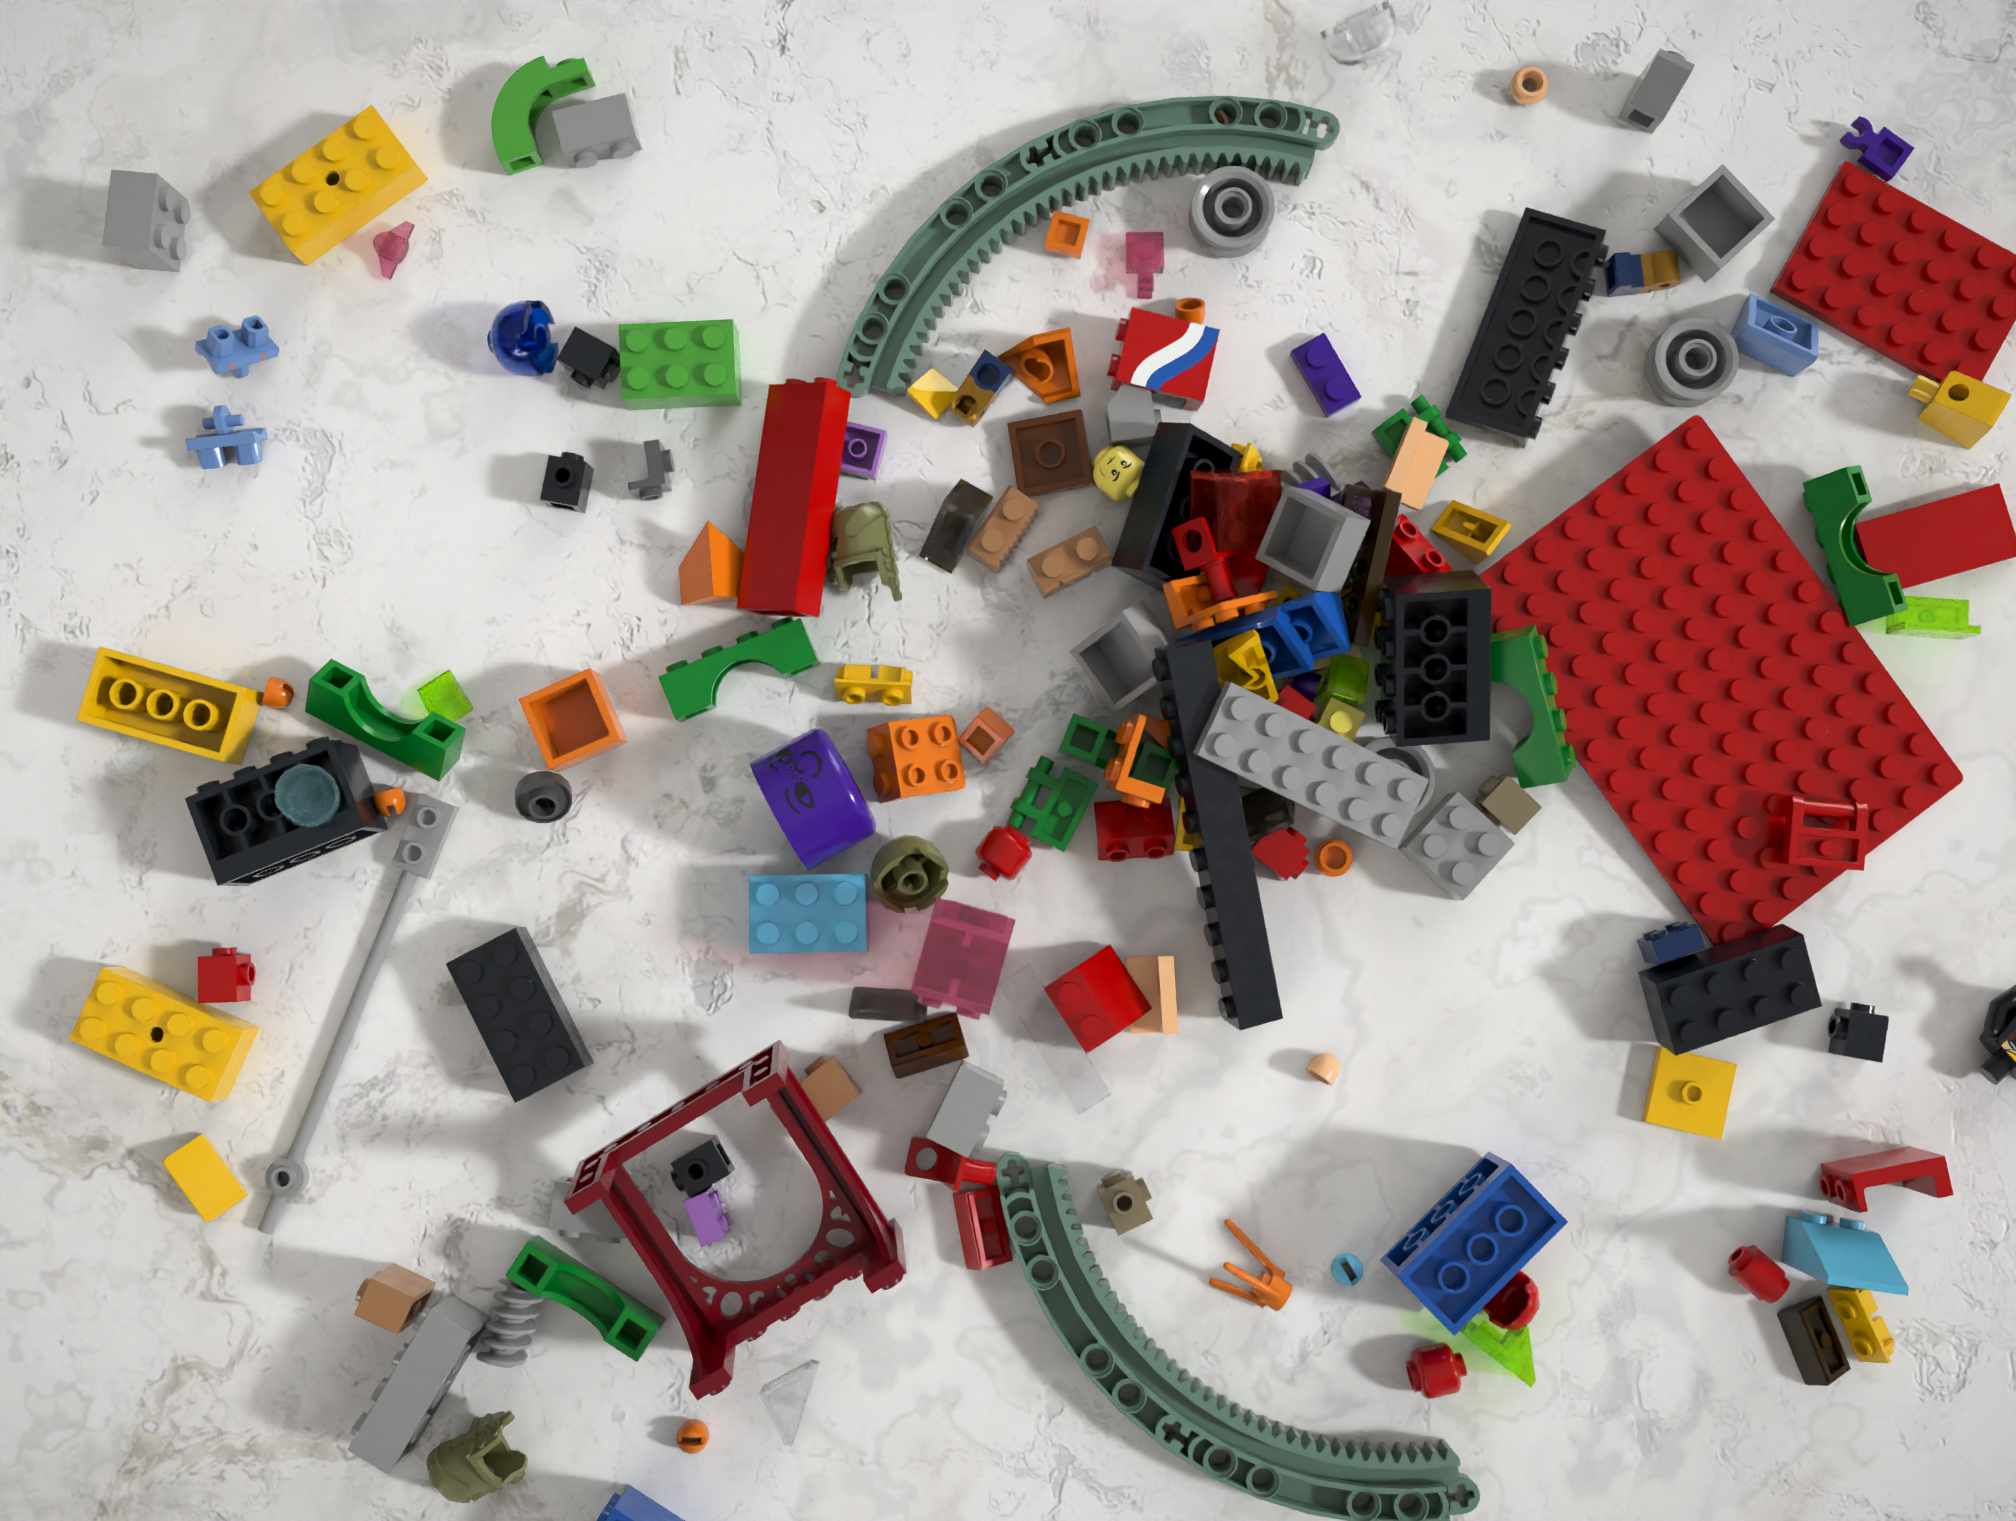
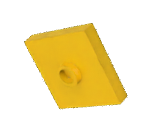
M1657 1046L1642 1121L1721 1140L1737 1064L1687 1052L1675 1056L1666 1048Z

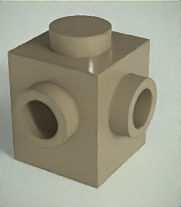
M1500 774L1498 777L1490 776L1479 787L1478 792L1481 795L1475 800L1482 808L1480 812L1497 827L1501 825L1508 833L1516 835L1542 808L1512 778L1505 774Z
M1117 1170L1101 1179L1103 1184L1096 1188L1118 1236L1153 1219L1146 1204V1201L1152 1199L1142 1177L1135 1180L1131 1171L1123 1174L1122 1170Z

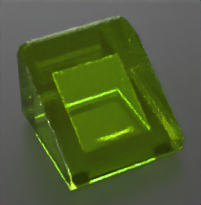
M450 670L417 689L428 715L433 711L455 722L473 710L470 700Z

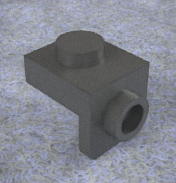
M659 439L643 442L649 479L628 483L629 492L634 497H640L641 501L657 500L663 497L662 493L672 491L669 472H675L674 460L671 450H665Z

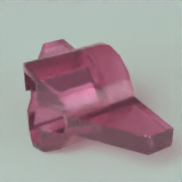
M405 221L390 231L382 232L375 236L373 246L379 256L383 277L391 280L397 265L406 257L409 249L408 240L414 229V224Z

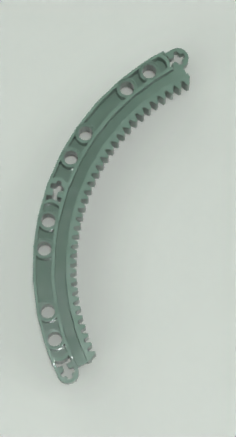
M1237 96L1175 97L1122 106L1085 117L1027 142L979 172L945 200L909 238L878 281L853 328L837 371L836 380L838 386L851 392L850 398L863 397L870 388L887 392L888 396L896 398V396H906L905 382H911L912 380L910 369L917 368L916 356L923 355L922 343H929V330L936 331V317L944 318V305L952 307L953 294H962L961 282L970 284L971 271L979 274L981 272V261L988 264L991 262V250L998 254L1002 253V241L1009 245L1013 244V232L1020 236L1025 235V223L1035 228L1037 226V215L1046 221L1049 219V208L1061 212L1062 201L1072 207L1074 206L1075 195H1078L1083 201L1087 200L1089 189L1097 196L1101 195L1102 184H1105L1110 191H1113L1116 180H1119L1126 187L1128 186L1130 176H1133L1138 183H1142L1143 174L1146 172L1153 181L1157 178L1158 170H1162L1166 178H1170L1172 168H1177L1180 176H1185L1187 167H1191L1194 174L1199 175L1202 166H1206L1208 173L1214 171L1217 166H1240L1250 168V170L1259 174L1260 170H1265L1267 180H1271L1275 172H1278L1282 183H1285L1288 177L1292 175L1294 176L1295 186L1299 187L1302 181L1307 179L1312 167L1315 151L1329 149L1335 143L1340 131L1338 119L1328 111L1272 99ZM1222 110L1233 122L1226 125L1219 123L1215 118L1216 112ZM1270 118L1276 122L1277 127H1264L1260 120ZM1306 119H1310L1307 135L1302 134L1306 125ZM1123 124H1129L1136 131L1132 134H1124L1119 131L1118 127ZM1319 124L1327 125L1326 132L1328 133L1325 134L1324 138L1317 137L1316 129L1319 127ZM1079 137H1088L1094 143L1089 147H1081L1076 144L1075 140ZM1034 159L1037 164L1042 162L1043 164L1042 166L1038 167L1035 163L1030 164V160ZM993 185L998 187L1001 192L994 197H989L983 194L982 190L987 186ZM956 213L962 214L967 218L961 225H953L947 219ZM898 287L903 289L905 294L901 299L890 300L885 296L886 292L891 288ZM871 326H878L884 330L881 337L874 340L866 338L864 333ZM855 367L860 369V378L864 382L863 384L856 383L854 388H849L845 376H852Z
M1008 1152L999 1158L996 1164V1178L1009 1235L1025 1277L1052 1329L1082 1371L1108 1400L1163 1448L1215 1480L1255 1498L1310 1515L1346 1521H1450V1515L1466 1514L1477 1507L1480 1501L1479 1489L1468 1475L1459 1473L1460 1459L1444 1439L1439 1440L1438 1449H1435L1429 1440L1425 1441L1422 1451L1414 1442H1410L1407 1452H1405L1399 1442L1394 1443L1391 1452L1384 1442L1379 1443L1376 1451L1369 1441L1364 1442L1361 1450L1356 1442L1351 1439L1346 1448L1338 1437H1335L1330 1445L1323 1434H1320L1315 1441L1310 1431L1306 1430L1300 1437L1298 1431L1293 1426L1286 1432L1279 1421L1271 1426L1268 1418L1264 1415L1257 1420L1251 1409L1244 1414L1239 1403L1236 1402L1230 1406L1225 1395L1217 1399L1212 1387L1205 1390L1199 1378L1192 1381L1187 1369L1181 1371L1175 1359L1169 1362L1164 1349L1158 1351L1156 1341L1153 1338L1147 1340V1334L1143 1327L1136 1329L1138 1326L1133 1315L1127 1317L1128 1312L1125 1304L1117 1305L1119 1299L1116 1291L1109 1292L1111 1289L1109 1280L1107 1278L1101 1279L1103 1276L1102 1268L1100 1265H1094L1096 1259L1093 1251L1086 1252L1090 1248L1087 1238H1080L1084 1234L1082 1225L1073 1224L1078 1220L1076 1209H1069L1074 1203L1072 1195L1065 1194L1070 1190L1068 1180H1061L1062 1177L1067 1175L1065 1166L1051 1162L1045 1166L1030 1168L1026 1157L1018 1152ZM1009 1160H1015L1017 1166L1024 1167V1171L1018 1173L1019 1184L1028 1183V1188L1017 1186L1005 1194L1004 1187L1011 1186V1178L1009 1174H1003L1002 1169L1008 1167ZM1023 1216L1032 1217L1037 1223L1036 1229L1030 1234L1024 1235L1019 1233L1015 1228V1223L1019 1218ZM1044 1260L1051 1263L1054 1267L1051 1275L1046 1278L1035 1276L1032 1272V1267L1036 1262ZM1096 1348L1104 1350L1107 1353L1105 1361L1099 1365L1090 1364L1086 1360V1355L1090 1350ZM1131 1383L1139 1388L1137 1395L1132 1399H1123L1118 1395V1390L1124 1384ZM1175 1421L1177 1422L1180 1433L1185 1436V1447H1183L1181 1436L1176 1431L1170 1429L1165 1433L1163 1426L1165 1423L1173 1425ZM1216 1449H1223L1228 1452L1227 1459L1221 1464H1213L1208 1460L1209 1455ZM1263 1468L1271 1471L1269 1479L1264 1483L1252 1481V1476L1258 1469ZM1462 1484L1466 1490L1470 1491L1464 1494V1501L1461 1502L1455 1496H1445L1443 1493L1452 1494L1457 1492V1485ZM1360 1492L1370 1494L1369 1500L1365 1505L1359 1507L1352 1505V1500L1356 1494ZM1407 1494L1416 1495V1500L1411 1507H1399V1502L1403 1496Z

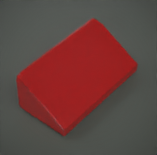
M993 1184L991 1187L983 1186L953 1193L954 1207L967 1269L981 1271L1013 1261L998 1184Z

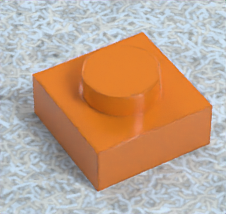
M1054 210L1044 251L1081 259L1090 219Z

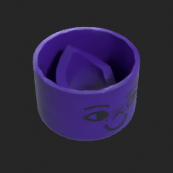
M821 728L811 729L750 762L754 777L770 809L794 851L808 870L860 843L875 833L877 826L875 818L849 768L825 730Z

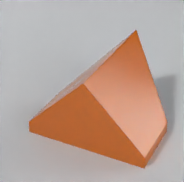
M1069 327L1032 335L997 357L1011 367L1015 376L1040 397L1044 404L1081 396Z
M708 520L679 566L682 606L738 601L745 553Z

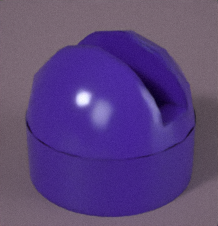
M1313 672L1299 674L1293 680L1292 688L1313 703L1322 675Z

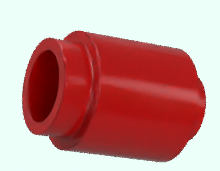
M1755 1245L1741 1246L1729 1257L1728 1263L1730 1267L1728 1273L1758 1300H1765L1771 1304L1778 1301L1788 1290L1790 1281L1785 1277V1271Z

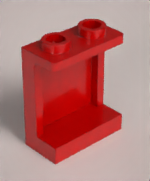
M1911 1146L1820 1164L1823 1175L1820 1176L1819 1183L1823 1195L1830 1203L1858 1213L1868 1211L1864 1195L1865 1188L1902 1181L1905 1188L1936 1198L1954 1195L1945 1156Z

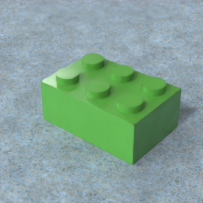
M733 319L619 324L621 400L629 410L742 405L739 331Z

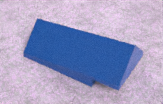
M1314 592L1187 635L1175 641V643L1196 638L1211 640L1212 648L1229 638L1254 629L1259 634L1273 680L1310 672L1313 670L1315 660L1349 652L1351 647L1340 593Z

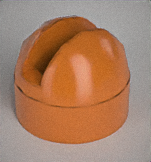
M1199 298L1181 299L1175 303V317L1201 325L1205 317V302Z
M270 676L264 691L262 705L271 708L289 706L294 697L293 687L283 679Z
M402 787L386 790L371 796L377 812L388 818L391 817L389 807L394 806L399 815L406 805Z
M697 1419L684 1422L677 1433L679 1448L688 1454L700 1452L709 1440L707 1426ZM682 1437H701V1442H684Z

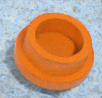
M1327 839L1317 846L1314 852V863L1322 874L1329 877H1337L1346 873L1351 867L1353 860L1350 847L1342 840Z

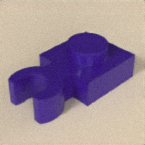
M1861 116L1850 125L1859 132L1860 136L1855 137L1852 133L1847 132L1839 140L1845 148L1859 149L1863 152L1857 162L1885 182L1890 181L1915 149L1885 126L1876 134L1871 123Z

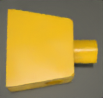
M1950 371L1940 383L1919 373L1906 393L1926 403L1918 416L1920 421L1969 450L1993 428L2012 396L2008 392L1957 371Z

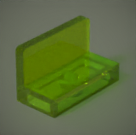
M1905 596L1909 609L1886 616V635L1961 640L1981 634V626L1968 625L1969 600Z

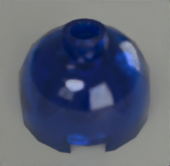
M522 300L510 303L497 313L491 325V330L488 333L487 342L490 351L494 353L497 361L508 372L517 376L541 377L544 373L553 372L557 362L558 342L551 343L548 325L555 324L549 308L540 300Z

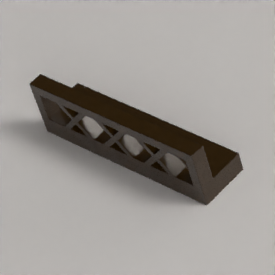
M1347 484L1344 487L1341 506L1351 510L1354 495L1372 499L1369 515L1365 517L1371 520L1363 538L1360 554L1355 557L1349 571L1354 581L1352 591L1341 598L1350 644L1368 647L1402 493L1391 490L1375 491ZM1358 562L1357 569L1355 570L1353 565ZM1347 601H1349L1348 608L1345 605Z

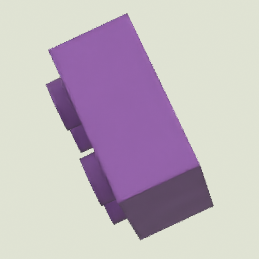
M847 421L840 472L876 481L888 437L887 432Z
M713 1185L690 1198L688 1196L683 1201L701 1247L725 1238L730 1232V1226H732L730 1216L727 1212H723L721 1207L723 1203L722 1196L718 1189H714Z

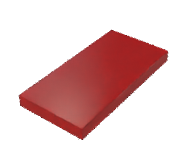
M1999 483L1857 523L1853 531V538L1862 560L1879 571L1897 573L1902 589L2016 557V534Z

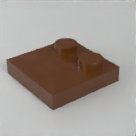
M1081 409L1007 423L1017 489L1030 498L1095 486L1092 478V466L1084 416Z

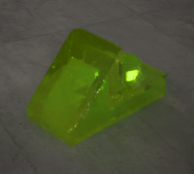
M1343 653L1333 655L1325 680L1319 684L1315 699L1325 701L1333 697L1353 708L1363 703L1367 691L1369 662Z
M1470 1320L1460 1330L1470 1341L1528 1386L1532 1387L1535 1383L1528 1325L1518 1330H1508L1503 1336L1484 1320L1479 1326Z

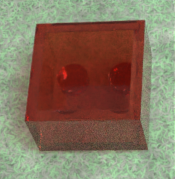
M1259 467L1191 470L1190 521L1198 517L1206 518L1217 552L1259 549L1281 497V470ZM1192 529L1190 530V548L1200 549L1202 537L1199 532Z

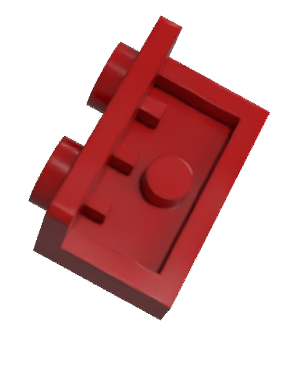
M1404 514L1397 516L1384 576L1451 572L1452 568L1444 560L1443 555L1420 533L1418 527Z
M1170 796L1163 797L1161 804L1150 803L1148 809L1139 808L1121 802V800L1094 802L1098 860L1121 862L1131 858L1147 857L1159 859L1174 854L1175 831Z

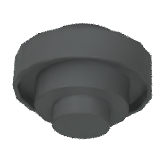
M536 771L528 774L518 782L515 789V807L520 815L532 822L551 823L560 820L569 812L572 806V788L568 780L560 774L551 771Z

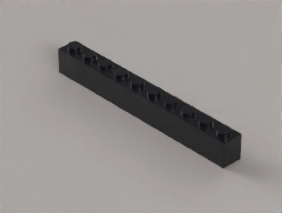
M1196 638L1154 648L1156 658L1152 660V669L1156 680L1161 682L1163 697L1160 698V709L1163 718L1166 721L1168 720L1171 733L1167 737V745L1171 757L1176 759L1178 774H1175L1174 778L1175 786L1179 796L1183 797L1186 811L1182 813V822L1186 833L1191 836L1193 849L1189 851V857L1193 870L1198 872L1200 887H1197V898L1200 907L1206 912L1208 924L1204 925V934L1208 945L1213 948L1215 961L1211 962V970L1214 980L1217 984H1220L1222 998H1219L1218 1006L1221 1016L1239 1030L1283 1019L1237 774L1193 754L1221 693L1211 640Z

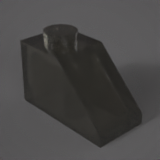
M960 479L944 499L919 556L952 574L967 550V546L981 526L994 497L967 481Z

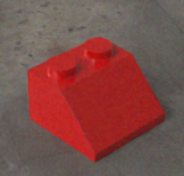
M1111 945L1100 950L1044 988L1086 1054L1121 1032L1152 1009Z

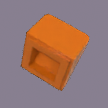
M986 707L959 736L958 741L985 765L1014 734L1015 730L991 708Z
M1147 716L1143 733L1156 746L1168 750L1167 737L1171 735L1168 721Z

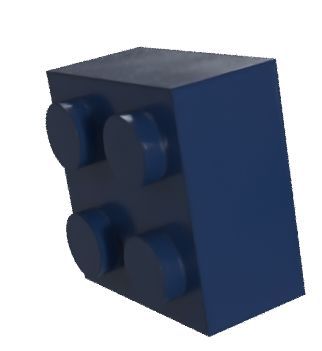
M1676 921L1665 925L1666 930L1657 931L1655 929L1643 933L1644 938L1637 940L1645 963L1662 964L1705 948L1697 924H1688L1687 921L1681 923Z

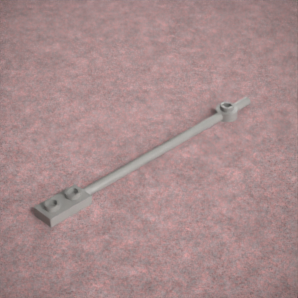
M420 793L391 863V865L399 867L403 871L287 1157L276 1160L267 1169L265 1181L272 1195L258 1227V1230L262 1233L273 1234L287 1198L301 1192L309 1181V1170L303 1162V1158L416 878L418 875L424 878H431L459 807ZM282 1171L288 1173L290 1177L287 1185L283 1184L280 1180Z

